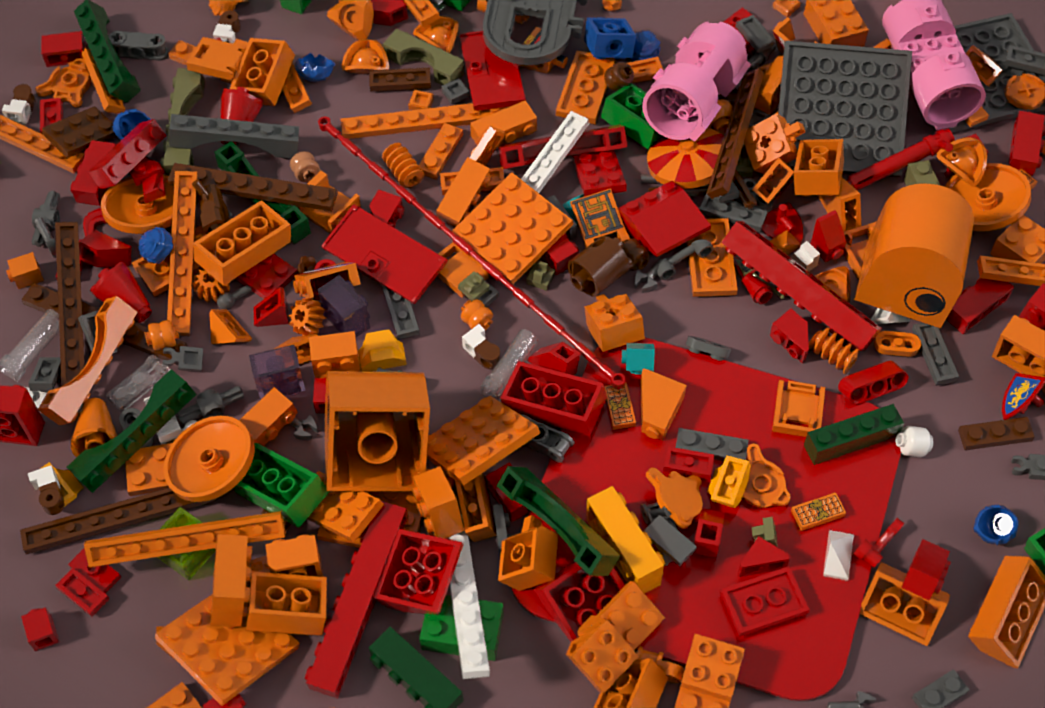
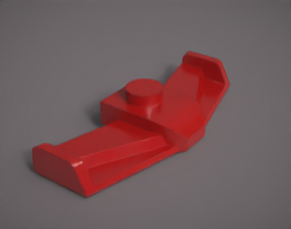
M144 157L129 172V175L136 186L143 183V197L147 204L166 196L165 172L160 163Z

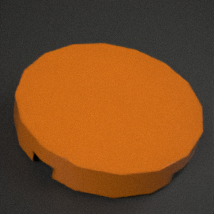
M1030 74L1012 76L1005 87V97L1012 105L1020 109L1033 110L1039 108L1045 102V83L1038 77Z

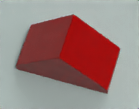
M282 287L253 307L254 326L256 327L289 324L288 302L285 290Z
M758 536L740 564L739 577L785 568L788 566L790 556Z

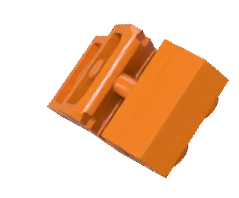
M629 581L596 616L591 615L578 629L579 638L571 641L566 655L598 691L605 693L639 657L634 650L665 617L635 582Z
M695 634L675 708H729L745 648Z

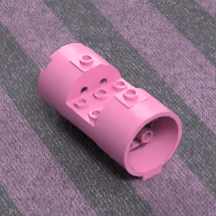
M902 0L895 6L890 5L883 15L882 24L893 49L912 51L909 85L925 121L935 126L936 130L956 127L958 122L967 119L982 106L986 93L969 57L961 46L955 27L942 0Z
M705 22L699 25L688 39L684 37L677 45L680 49L675 54V64H669L665 70L660 68L654 75L653 79L656 81L643 99V113L649 125L656 132L670 139L685 140L690 138L695 142L707 129L721 109V106L717 104L718 95L721 94L726 97L737 86L751 66L747 61L746 42L735 28L723 22H719V24Z

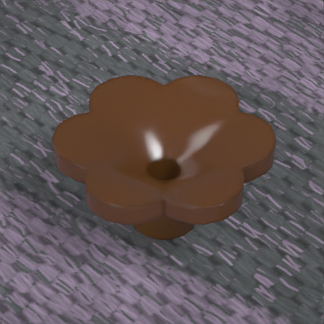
M302 256L297 269L298 274L314 270L316 266L315 258L313 256Z

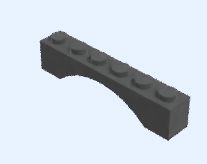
M171 114L169 147L192 149L209 142L235 141L259 147L275 157L291 159L297 154L299 126Z

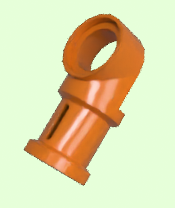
M639 646L637 651L639 657L636 660L651 658L668 677V682H682L685 670L682 666L663 661L664 652L654 653L643 650V647Z

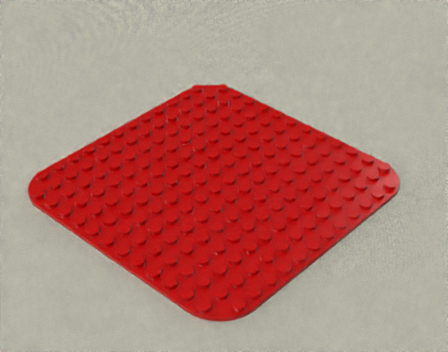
M645 337V339L633 343L654 344V372L686 385L685 397L664 440L653 439L642 432V374H632L630 371H626V364L621 363L622 350H626V345L604 352L598 346L593 352L597 359L609 366L615 373H621L625 376V383H627L636 426L613 430L605 401L590 436L566 429L561 430V432L569 435L575 444L568 448L561 463L550 458L542 482L587 525H589L586 521L587 499L613 486L617 493L620 492L623 495L628 511L636 515L641 531L643 532L648 527L643 519L640 505L655 503L657 499L656 490L647 479L646 472L650 468H656L668 478L671 472L663 471L667 446L676 447L679 428L748 439V446L753 443L757 444L763 457L782 470L787 490L791 495L790 502L786 506L776 505L768 508L753 507L743 499H741L736 508L713 502L711 495L707 491L715 469L724 463V461L714 459L711 478H700L702 484L699 486V493L702 498V508L725 513L717 557L692 553L681 566H678L675 562H670L668 566L663 568L661 585L646 592L645 595L665 619L639 646L643 647V650L654 653L664 652L663 659L686 666L694 636L698 634L745 648L736 680L738 684L793 701L812 700L828 693L839 682L844 672L872 567L863 558L860 560L853 553L865 539L873 545L879 539L901 456L900 447L896 445V438L813 465L804 447L806 437L772 431L779 380H784L783 390L787 391L788 381L794 380L729 361H719L702 353L697 354L685 348ZM588 361L582 378L604 383V386L612 385L611 380L601 373L594 363L591 364ZM615 380L616 383L622 382L621 380ZM816 387L815 395L819 396L820 388ZM825 390L821 428L879 409V407L868 402L854 405L844 395ZM786 421V424L808 427L806 424ZM836 492L846 511L845 517L801 531L791 512L792 507ZM530 511V513H529L528 516H531V515H532V516H535L536 518L541 519V518L538 517L535 513H533L532 511ZM700 513L694 517L688 528L682 529L676 525L678 531L693 544ZM773 517L776 526L778 548L790 556L788 566L808 605L809 613L739 637L720 595V589L770 573L764 572L739 577L738 571L742 560L754 543L752 527L763 525V518ZM542 520L543 527L557 533L544 520ZM829 530L854 535L848 581L823 576ZM559 534L555 574L573 563L576 558L571 548ZM652 543V548L655 552H657L658 550L656 546ZM614 566V568H615L616 572L618 573L619 577L621 578L622 582L624 583V585H626V583H625V581L623 580V578L621 577L620 573L618 572V570H617L616 567ZM539 585L521 591L511 587L516 600L525 610L536 617L556 623L534 591V588Z

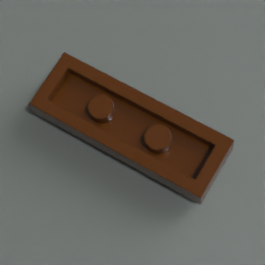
M430 67L369 71L370 92L431 88Z
M1028 417L963 425L958 429L965 451L1031 442L1035 438Z

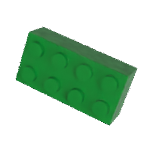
M255 442L252 464L243 479L233 488L234 491L270 513L282 511L283 520L299 528L330 491H327V487L317 474Z

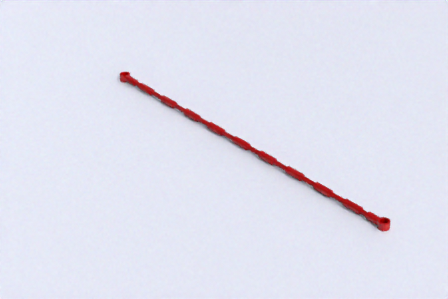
M323 116L319 118L318 124L321 131H327L335 139H339L345 148L356 157L358 156L369 166L370 170L395 188L396 192L403 199L420 210L424 217L436 228L444 231L468 256L471 255L477 260L485 271L510 289L518 300L543 318V321L559 336L562 335L584 358L591 364L594 363L599 368V371L611 380L613 388L618 390L624 388L625 376L623 374L615 373L605 363H601L593 352L581 342H577L565 331L566 329L550 315L545 314L534 304V301L521 289L513 286L497 268L481 258L474 251L473 247L449 230L441 219L430 210L425 209L410 192L393 181L386 171L375 162L369 160L348 138H344L341 132L331 124L329 117ZM615 380H621L622 382L616 383Z

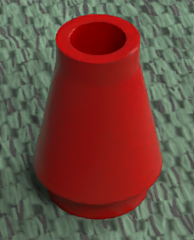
M747 274L742 279V283L755 303L763 305L772 298L773 292L771 287L752 274Z

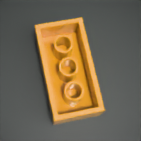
M611 486L587 499L586 521L602 539L621 555L615 567L627 584L629 581L635 582L645 594L661 585L665 562L662 555L658 551L655 552L652 548L649 535L645 531L642 532L639 528L636 515L628 511L623 495L620 492L617 493L614 487Z

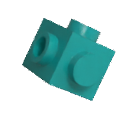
M627 343L626 350H622L621 363L626 364V371H630L632 374H642V370L645 368L654 372V344Z

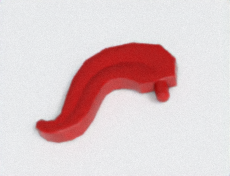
M101 208L89 212L84 218L83 229L85 237L94 232L97 225L108 224L104 220Z

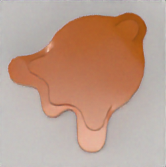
M82 58L68 63V67L62 69L60 66L57 67L45 83L35 88L36 94L39 97L54 94V98L61 97L62 102L68 101L73 107H80L83 104L82 96L91 85V77Z
M750 444L747 447V458L751 464L750 474L742 499L757 508H768L776 505L786 506L790 502L791 495L786 487L784 473L777 465L763 457L757 444Z
M650 468L646 472V477L656 490V499L661 509L665 507L672 513L669 517L674 520L679 528H688L694 517L702 510L703 503L699 493V486L702 484L701 479L695 475L685 478L676 471H672L667 478L658 469Z

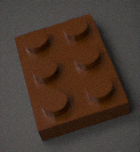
M95 106L42 128V134L66 158L85 151L89 147L91 140L106 142L117 137L113 132V122Z

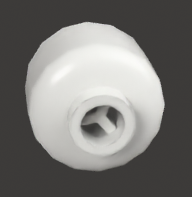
M905 426L896 436V445L900 447L902 455L921 458L932 450L933 437L926 428Z

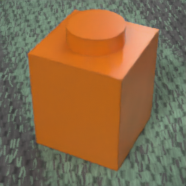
M33 252L7 260L10 268L6 270L10 282L15 281L18 289L44 281L40 266Z

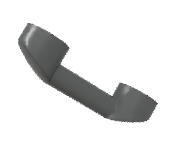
M696 240L673 256L665 258L660 263L657 274L661 280L670 279L676 273L673 265L695 252L700 258H704L713 252L714 247L708 240Z

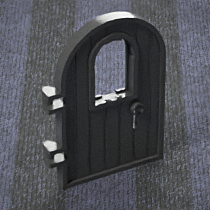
M488 0L483 20L485 44L496 56L514 64L538 65L549 62L565 51L571 35L576 39L581 38L584 18L574 17L577 2L580 5H586L587 0ZM516 15H527L544 19L541 37L537 43L522 45L511 40Z

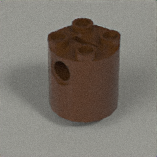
M601 236L568 262V271L571 276L570 281L577 290L592 297L597 296L633 266L631 259L622 249L623 243L620 239Z

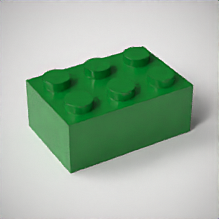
M451 595L445 596L439 615L425 614L420 635L421 650L460 656ZM478 600L488 660L495 661L504 615L503 603Z

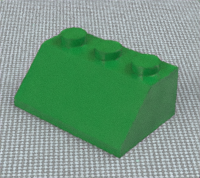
M631 83L606 97L601 118L610 125L620 124L625 126L626 135L649 150L662 135L649 125L644 116L643 99L646 92Z

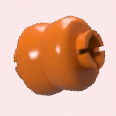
M479 299L468 300L461 308V320L468 324L471 330L478 324L487 330L493 322L491 320L493 317L492 310L485 307L484 303Z
M170 320L151 323L148 325L149 332H144L147 345H152L155 351L165 347H174L176 345L175 339H179L177 326H172Z

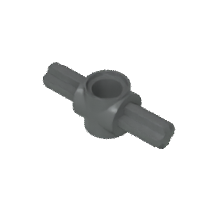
M50 191L44 204L40 205L39 208H35L32 214V224L35 232L31 242L37 247L43 246L45 241L34 222L35 219L42 217L50 232L55 229V222H60V213L56 209L60 194L55 191Z
M239 386L220 394L212 389L205 390L197 396V404L180 410L177 416L182 424L200 416H203L204 419L212 416H222L225 411L224 406L243 399L244 394Z

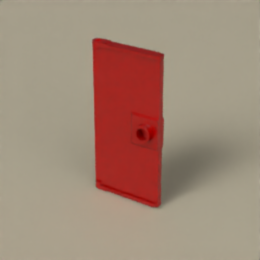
M483 31L459 35L474 110L481 111L510 107L526 100L518 64L505 61L491 52L485 44Z
M355 204L350 207L346 215L321 246L322 249L344 262L356 263L358 271L414 305L448 262V259L425 247Z

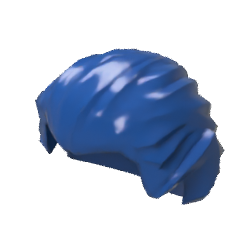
M646 30L635 33L633 58H630L632 62L658 57L661 42L656 35Z
M312 53L307 54L303 58H298L295 62V69L298 74L310 82L326 80L327 77H330V73H332L335 62L320 54L315 58Z
M137 109L126 110L115 117L113 132L122 140L139 123L151 119L144 112Z
M160 227L144 232V235L139 240L140 255L149 263L160 264L163 262L174 246L171 234Z
M1004 505L986 506L975 518L974 532L986 543L996 544L997 546L1006 544L1016 537L1019 526L1018 517Z

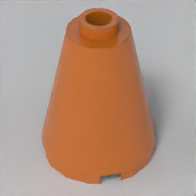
M90 398L82 405L71 439V451L74 456L77 457L84 450L95 448L117 436L104 400Z

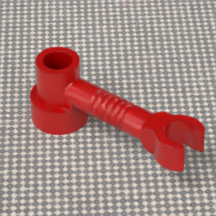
M897 517L874 545L865 539L853 554L860 560L863 558L875 568L883 558L880 552L905 523Z

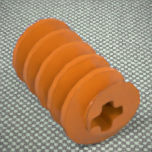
M400 142L393 143L384 150L382 159L401 186L404 188L413 187L423 180L424 172L420 170L416 160L412 158L406 147H402Z
M828 327L823 331L816 332L809 341V349L814 348L816 355L821 353L823 360L829 358L828 363L830 365L836 363V369H843V374H847L858 358L859 349L857 348L851 352V343L845 347L842 346L844 338L835 341L837 333L828 336L830 330Z

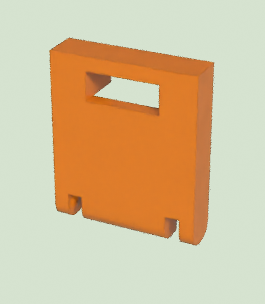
M202 37L186 62L187 70L232 80L246 47Z
M876 222L844 231L847 242L843 254L858 279L868 239L852 244L853 238L865 234L869 238Z
M452 242L438 254L445 258H448L454 252L456 254L448 260L437 276L463 298L465 295L458 289L459 283L474 271L478 272L484 280L489 278V274L471 255L468 256Z
M779 380L772 431L806 437L808 432L821 428L825 387H820L819 396L815 395L816 385L788 381L786 391L783 390L784 380ZM786 421L806 424L808 427L786 424Z

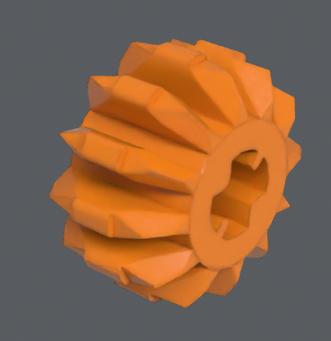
M198 269V275L193 276L194 283H192L194 292L199 299L204 298L207 303L211 299L217 303L219 295L230 292V282L223 286L206 270Z
M311 298L296 300L295 306L291 307L292 314L288 315L291 318L289 325L293 327V331L297 334H302V336L319 334V328L324 327L322 321L326 319L323 316L326 309L321 307L319 301L312 300Z

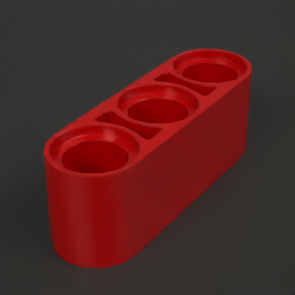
M890 360L844 377L838 384V390L852 404L857 405L901 389L907 384L909 376L894 361Z

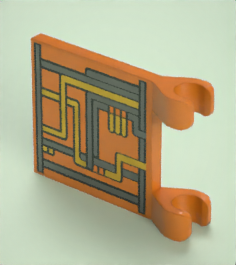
M611 188L570 201L585 243V248L591 245L594 239L615 232L621 242L630 240Z

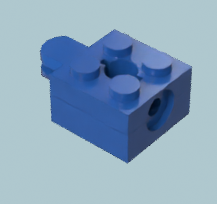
M587 18L584 41L593 57L597 59L610 57L620 60L633 58L636 34L625 18Z

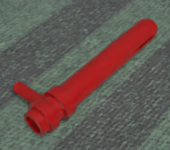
M940 129L935 132V135L930 134L924 137L922 141L848 176L846 181L858 191L907 167L910 163L918 162L928 156L933 157L937 155L940 149L947 152L952 151L953 144L951 142L955 141V138L950 129Z

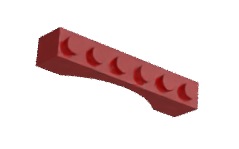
M619 124L585 130L566 156L626 148L625 126ZM551 137L499 145L498 152L501 167L507 169L533 163Z

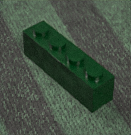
M891 404L807 433L804 447L813 465L896 438L897 434L901 432L904 422L895 405Z
M389 627L369 646L371 662L378 669L383 667L388 672L387 676L397 686L399 684L407 689L405 691L406 694L414 702L419 700L425 706L424 708H457L464 701L463 692L392 627Z

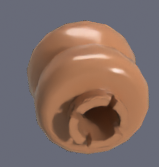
M299 152L290 161L291 170L294 172L296 179L301 182H309L320 172V167L310 152Z

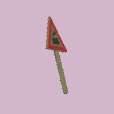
M733 256L734 266L741 281L747 274H752L769 285L771 291L781 299L785 298L777 289L758 276L755 268L750 269L742 263V258Z

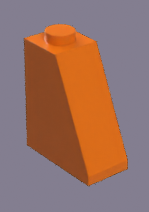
M843 177L841 179L839 195H817L827 213L834 210L838 213L843 232L861 226L860 193Z
M643 368L641 375L642 432L648 437L664 440L685 397V384Z

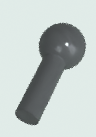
M246 285L231 294L225 292V294L217 297V305L221 309L228 310L233 307L236 300L253 291Z

